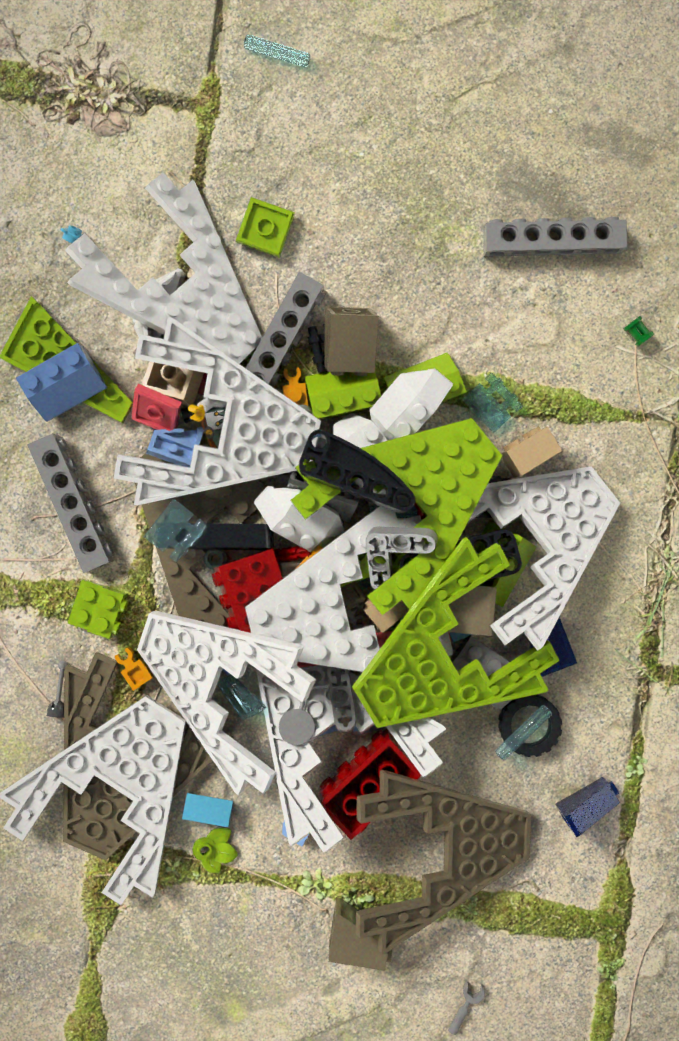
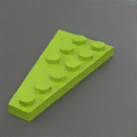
M31 296L7 340L0 358L27 372L75 345L76 342ZM92 359L107 388L83 401V403L124 423L133 406V402Z

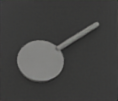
M305 701L300 702L299 709L287 711L279 722V733L282 739L291 745H302L308 742L314 733L315 724L313 718L308 712L303 710Z

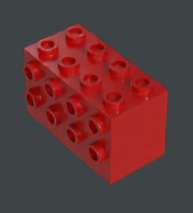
M273 549L213 568L215 573L211 574L215 587H220L222 595L219 596L222 608L228 611L229 617L226 618L229 628L251 633L245 607L283 579Z
M387 728L384 731L378 730L371 737V743L366 747L362 745L353 754L355 757L349 763L347 761L343 762L336 770L338 773L332 779L327 777L319 786L321 788L319 790V801L334 823L350 840L357 834L362 833L370 823H360L357 820V796L380 792V770H386L417 780L421 776Z

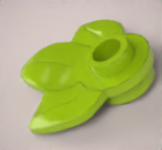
M215 828L210 831L207 837H201L194 842L192 847L193 854L196 859L202 861L203 868L206 871L219 873L221 863H229L238 856L236 849L227 843L231 835V829ZM207 846V852H200L202 847Z

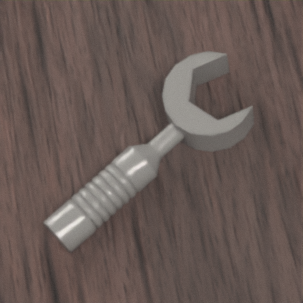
M468 982L464 984L463 994L466 1002L459 1008L448 1029L451 1034H457L468 1013L470 1003L478 1004L483 1000L484 989L482 984L480 991L474 994L468 991Z

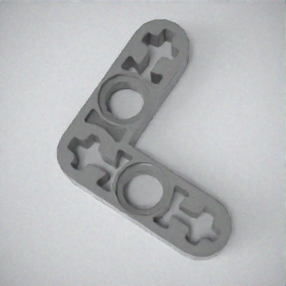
M373 527L370 529L366 537V551L370 583L373 589L384 583L379 579L380 572H383V581H386L393 575L391 552L430 553L436 547L437 534L428 528ZM374 536H377L378 539L381 541L379 548H376L377 539L374 538ZM403 536L408 540V543L400 544L396 541L395 537ZM422 538H427L429 544H426ZM382 556L386 563L379 564L374 560V557Z
M323 665L301 668L308 674L311 672L320 673L321 680L313 685L312 690L329 688L336 728L342 733L352 731L356 725V716L348 669ZM335 669H340V672L345 673L341 675L342 685L347 683V686H337L336 676H331V674L335 673ZM339 691H344L348 694V700L343 704L335 701V695ZM350 706L351 710L346 709L347 718L352 719V721L348 722L347 727H344L343 723H338V721L342 720L341 710L336 712V708L345 709Z

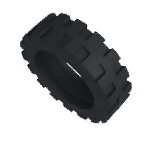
M536 694L512 699L502 708V712L499 714L498 728L504 742L515 753L522 754L525 757L533 755L538 757L542 756L544 752H550L552 750L551 747L557 745L558 737L562 734V719L557 708L548 699ZM526 706H536L542 709L549 721L545 736L534 743L519 741L513 735L511 729L513 716L518 710Z

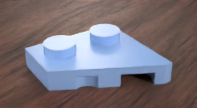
M202 427L184 431V428L171 431L166 429L154 430L146 454L176 465L190 467L194 444H200L204 430Z

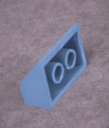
M79 343L16 377L27 399L46 422L107 388L87 350Z

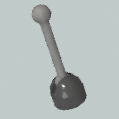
M60 661L58 664L60 672L56 700L49 704L46 716L64 718V702L61 701L64 671L66 665H68L66 661Z

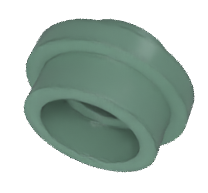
M208 550L204 556V562L209 569L214 570L213 568L227 563V554L224 550ZM215 554L220 556L218 563L212 561V557Z

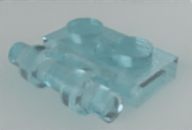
M491 372L485 378L491 385L490 387L485 389L479 383L462 400L494 433L511 418L510 414L506 411L509 406L517 412L523 405L517 400L516 394H511L503 385L502 379L500 377L497 379ZM494 391H497L505 400L502 404H499L491 395Z
M173 499L143 537L162 552L169 545L172 546L175 550L169 557L177 562L182 555L185 556L188 553V547L196 538L199 539L203 534L201 531L207 524L198 519L194 526L191 525L188 521L194 514ZM184 528L188 533L179 543L175 540V537Z

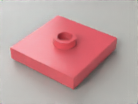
M138 384L134 391L131 419L156 430L166 429L171 431L178 428L182 402Z

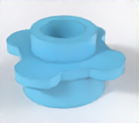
M69 225L68 228L60 229L64 232L62 238L70 243H73L83 235L81 234V229Z

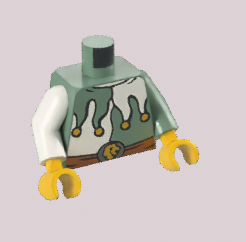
M205 398L197 405L192 404L188 406V411L194 413V415L190 416V419L201 422L210 447L218 448L227 402Z

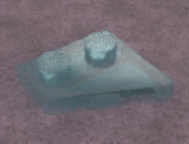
M229 674L217 682V685L242 720L259 714L266 708L233 675Z

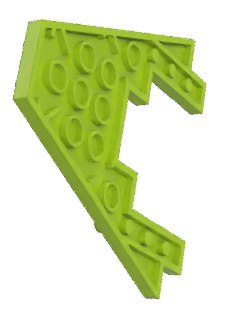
M472 418L361 448L394 472L415 495V503L426 517L413 528L431 529L438 537L436 547L432 552L426 554L419 553L367 595L381 615H384L400 601L410 610L453 552L503 456ZM314 461L303 464L306 465L307 471L317 468V466H314ZM297 465L295 469L309 486L290 501L306 520L341 491L304 477L299 471V465ZM332 468L326 472L330 480L334 481L340 478V473L336 469ZM354 477L350 479V484H352L358 478ZM382 486L374 488L377 494L384 489ZM422 538L426 544H429L427 538Z
M466 537L463 538L353 684V690L377 728L549 691L540 673L560 660L548 640L538 651L533 647L487 676L477 659L457 671L438 638L458 625L449 604L510 566L499 544L495 543L477 554L470 540Z

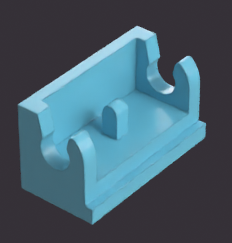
M187 793L182 819L229 827L233 801Z

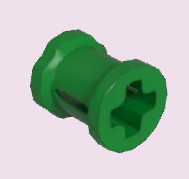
M641 316L623 328L624 331H628L635 339L637 347L654 335V332L649 331L641 321Z

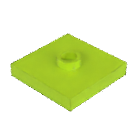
M251 197L236 238V243L280 258L295 212Z

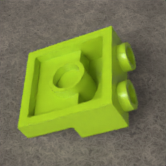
M82 579L68 624L86 629L87 632L108 639L112 638L120 630L121 622H119L121 613H125L129 600H126L128 593Z

